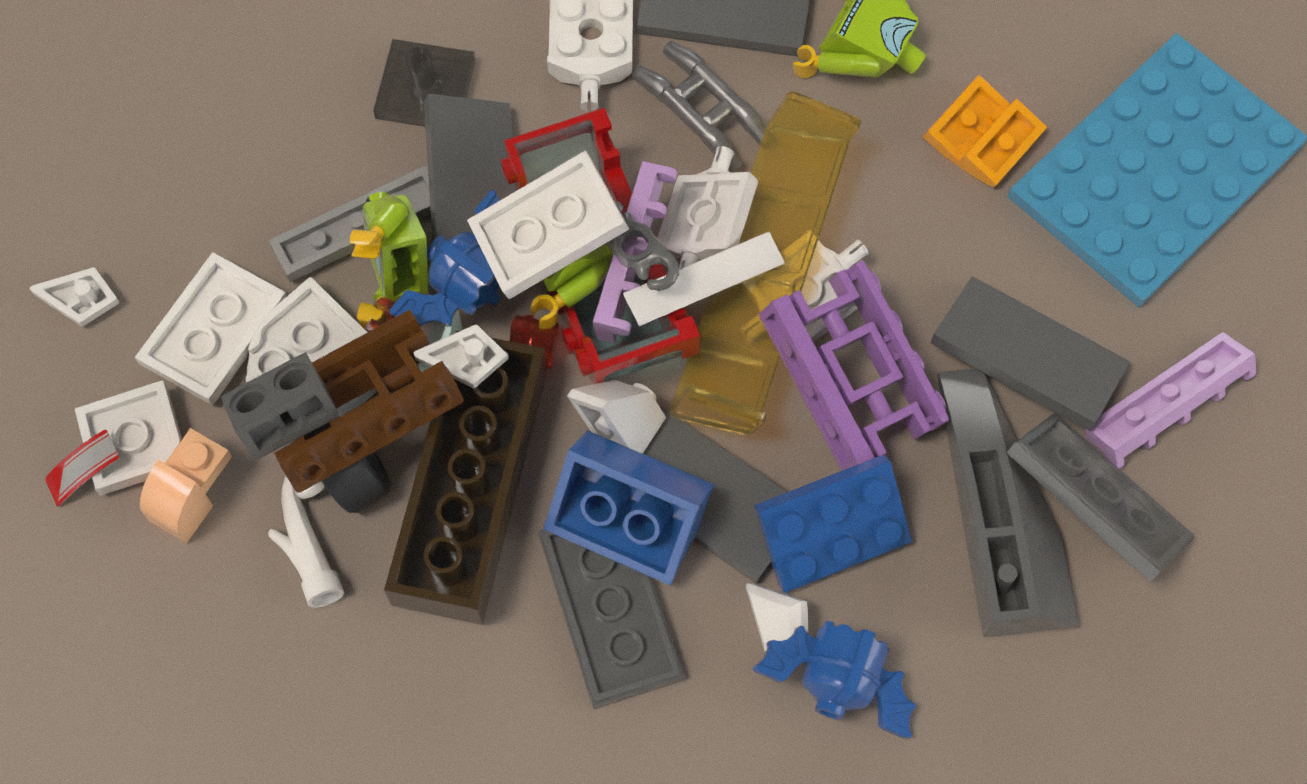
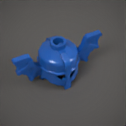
M491 190L475 208V215L499 201L494 190ZM464 231L449 240L442 235L435 238L427 249V258L432 261L429 270V284L439 293L424 295L407 290L392 306L389 313L392 317H397L410 309L420 327L430 322H439L450 327L452 326L454 313L459 309L467 315H473L476 309L481 308L487 303L495 307L502 299L497 294L499 284L475 235Z
M826 621L823 627L818 629L817 635L814 638L806 632L804 626H798L788 639L768 641L766 644L767 652L764 658L753 667L754 672L775 682H782L787 680L796 667L804 663L806 668L802 677V685L815 698L817 702L815 711L831 719L842 720L845 711L864 709L875 696L878 705V726L882 730L903 739L910 738L912 735L909 719L916 705L907 699L903 692L902 677L904 673L902 671L889 672L883 668L890 648L887 647L884 641H877L875 639L876 633L867 629L855 632L849 625L841 624L835 626V623L832 621Z

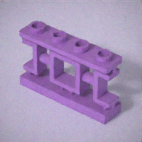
M863 260L853 264L847 270L844 269L837 272L829 280L837 298L810 310L801 291L798 290L790 296L784 295L772 301L758 314L841 471L887 453L877 433L904 420L914 440L949 421L943 397L937 390L933 389L924 372L925 368L922 358L909 345L903 334V326L899 316L889 308L881 293V284L878 277L873 271L868 269ZM854 302L866 324L853 331H849L839 310ZM822 319L833 340L816 349L805 326ZM861 340L881 378L854 391L834 352ZM898 382L909 405L893 413L881 390ZM865 398L877 421L860 430L848 406Z

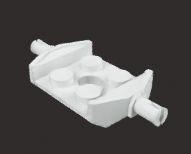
M550 0L548 73L560 82L579 85V89H581L580 108L582 110L588 111L589 99L591 111L597 110L599 107L598 89H601V85L621 82L632 73L633 0ZM587 28H597L602 32L600 37L593 40L585 39L580 35Z

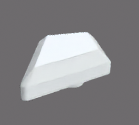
M95 267L30 287L33 295L81 327L120 303Z
M477 324L414 352L415 360L429 367L443 361L453 379L474 389L509 359L508 354Z
M755 583L746 584V591L764 651H767L766 644L768 641L786 640L798 626H804L808 633L807 601Z

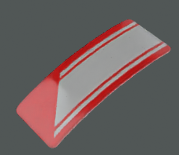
M107 430L99 432L72 451L45 477L57 507H60L87 480L119 459V454Z

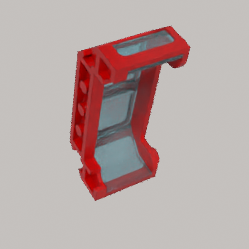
M605 107L504 140L507 158L500 159V163L508 185L514 183L516 191L586 150L613 200L622 204L623 210L620 212L621 214L627 212L632 196L631 189L621 168L620 153L618 148L615 149L608 131L612 130V124ZM662 265L651 266L648 278L642 280L636 274L634 283L641 286L648 283V280H656L666 275ZM605 281L593 293L572 307L568 308L565 305L558 310V316H563L567 328L561 329L566 348L570 355L575 353L583 377L588 375L593 384L610 381L679 356L681 359H685L699 354L700 334L692 315L686 317L684 307L639 326L627 303L622 320L632 325L629 335L618 334L615 343L598 340L593 319ZM557 290L547 291V295L552 297L558 294Z

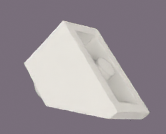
M611 380L574 388L567 395L591 432L642 454L666 419L656 402L657 397L655 393L639 383H635L632 386L617 380Z

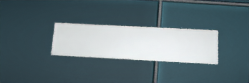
M767 232L679 269V276L675 284L666 290H650L646 283L623 293L638 325L641 326L780 266L785 262L770 232ZM666 275L663 276V277H660V278H658V279H656V280H661V279H663L664 277H666Z

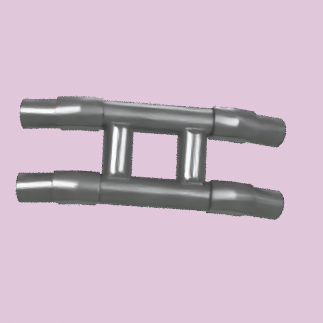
M670 41L663 49V54L676 62L680 68L690 75L675 88L664 76L656 71L647 69L643 65L636 66L632 72V78L646 87V90L652 93L659 101H663L703 140V143L714 156L717 147L721 148L724 146L734 152L728 169L731 173L744 163L731 147L732 144L717 128L733 114L734 118L747 133L751 134L761 149L775 139L762 122L764 120L747 101L744 102L722 81L697 53L687 47H682L674 41ZM705 87L720 103L702 116L686 100Z

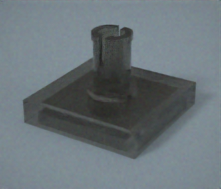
M392 39L373 109L375 119L425 127L424 100L428 93L467 97L476 61L474 52Z

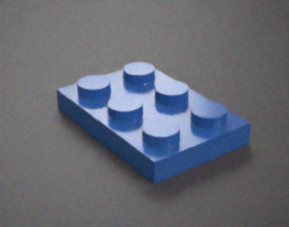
M885 455L878 456L754 505L778 586L784 593L912 542L891 461Z

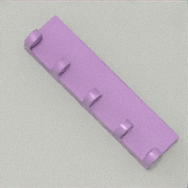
M642 161L627 212L633 216L635 222L643 223L650 228L653 217H665L667 207L659 203L658 200L663 182H675L678 172L674 168ZM630 237L623 243L622 250L629 255H639L647 249L648 242L642 237ZM613 255L593 319L597 339L610 343L616 342L618 334L629 335L632 325L622 320L627 306L623 293L640 286L634 283L636 271L621 265L615 255Z
M1224 332L1220 333L1101 414L1091 432L1085 429L1086 439L1102 450L1105 457L1117 468L1121 469L1125 465V456L1140 446L1145 449L1156 444V435L1175 422L1180 425L1191 420L1190 411L1209 398L1217 402L1225 397V387L1238 378L1242 377L1244 380H1249L1256 375L1255 353Z

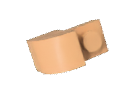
M190 428L167 461L164 463L158 459L150 471L140 497V509L149 522L187 544L213 507L205 494L232 458L229 450Z

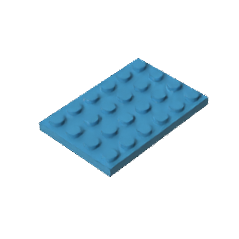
M1176 33L1011 187L1007 197L1140 308L1304 146L1307 141V135Z

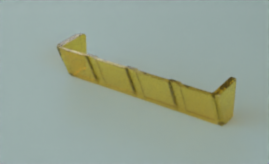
M787 92L773 112L764 131L750 172L758 180V184L739 244L770 232L785 263L708 296L697 328L700 334L699 354L688 357L670 407L669 413L671 417L743 435L755 433L765 424L767 414L763 410L777 370L780 355L758 314L772 301L784 295L790 296L798 290L802 292L850 140L859 131L861 120L858 117L798 92Z

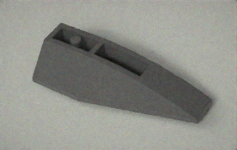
M976 368L938 372L937 378L940 394L945 401L946 413L949 417V421L946 422V429L983 637L1077 627V615L1061 534L1035 478L1007 454L1008 450L1017 440L986 374Z

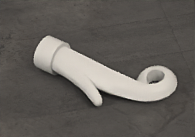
M285 476L282 486L281 503L288 536L276 529H270L268 536L286 553L298 570L302 579L301 587L308 606L312 608L324 607L342 598L344 590L337 572L331 569L317 540L302 499L315 496L325 486L321 481L303 492L297 493Z

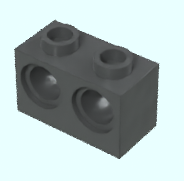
M306 352L220 396L235 432L254 461L340 417L323 380Z

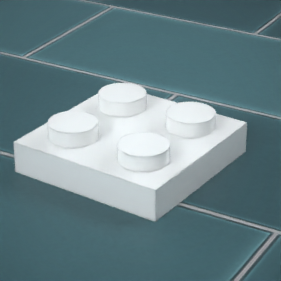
M163 380L75 408L83 443L99 432L107 430L119 454L118 460L92 477L95 490L100 496L146 481L157 460L159 459L165 463L182 440L168 387Z

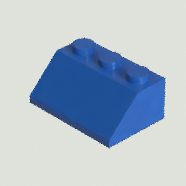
M587 430L568 450L543 529L671 586L701 524L714 484Z

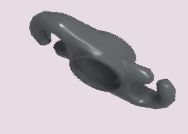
M615 202L619 211L622 212V204L620 202ZM623 213L622 216L629 230L605 243V245L617 257L621 265L634 269L637 276L642 280L648 278L651 266H666L668 271L666 277L661 280H648L647 287L655 291L670 288L675 284L679 276L676 259L655 237L647 225L635 222L630 213ZM634 236L644 238L648 242L647 249L639 255L625 253L622 250V245L628 238Z

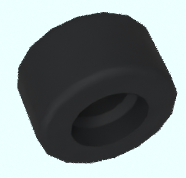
M376 452L369 454L322 481L333 499L348 513L361 511L388 494L391 488L388 474Z

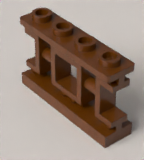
M410 309L312 362L336 408L373 388L376 389L378 396L274 452L281 469L297 493H301L460 405L464 401L449 369L443 361L422 372L417 366L420 362L415 360L414 352L430 345Z

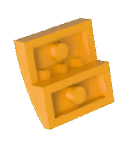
M978 75L922 137L943 156L968 174L991 187H995L1045 131L1047 126L1017 98L1009 103L987 81Z

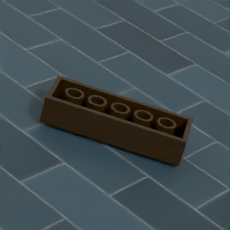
M496 338L491 339L508 354L509 359L475 389L454 379L464 401L430 422L384 588L391 606L483 625L548 371L545 348Z

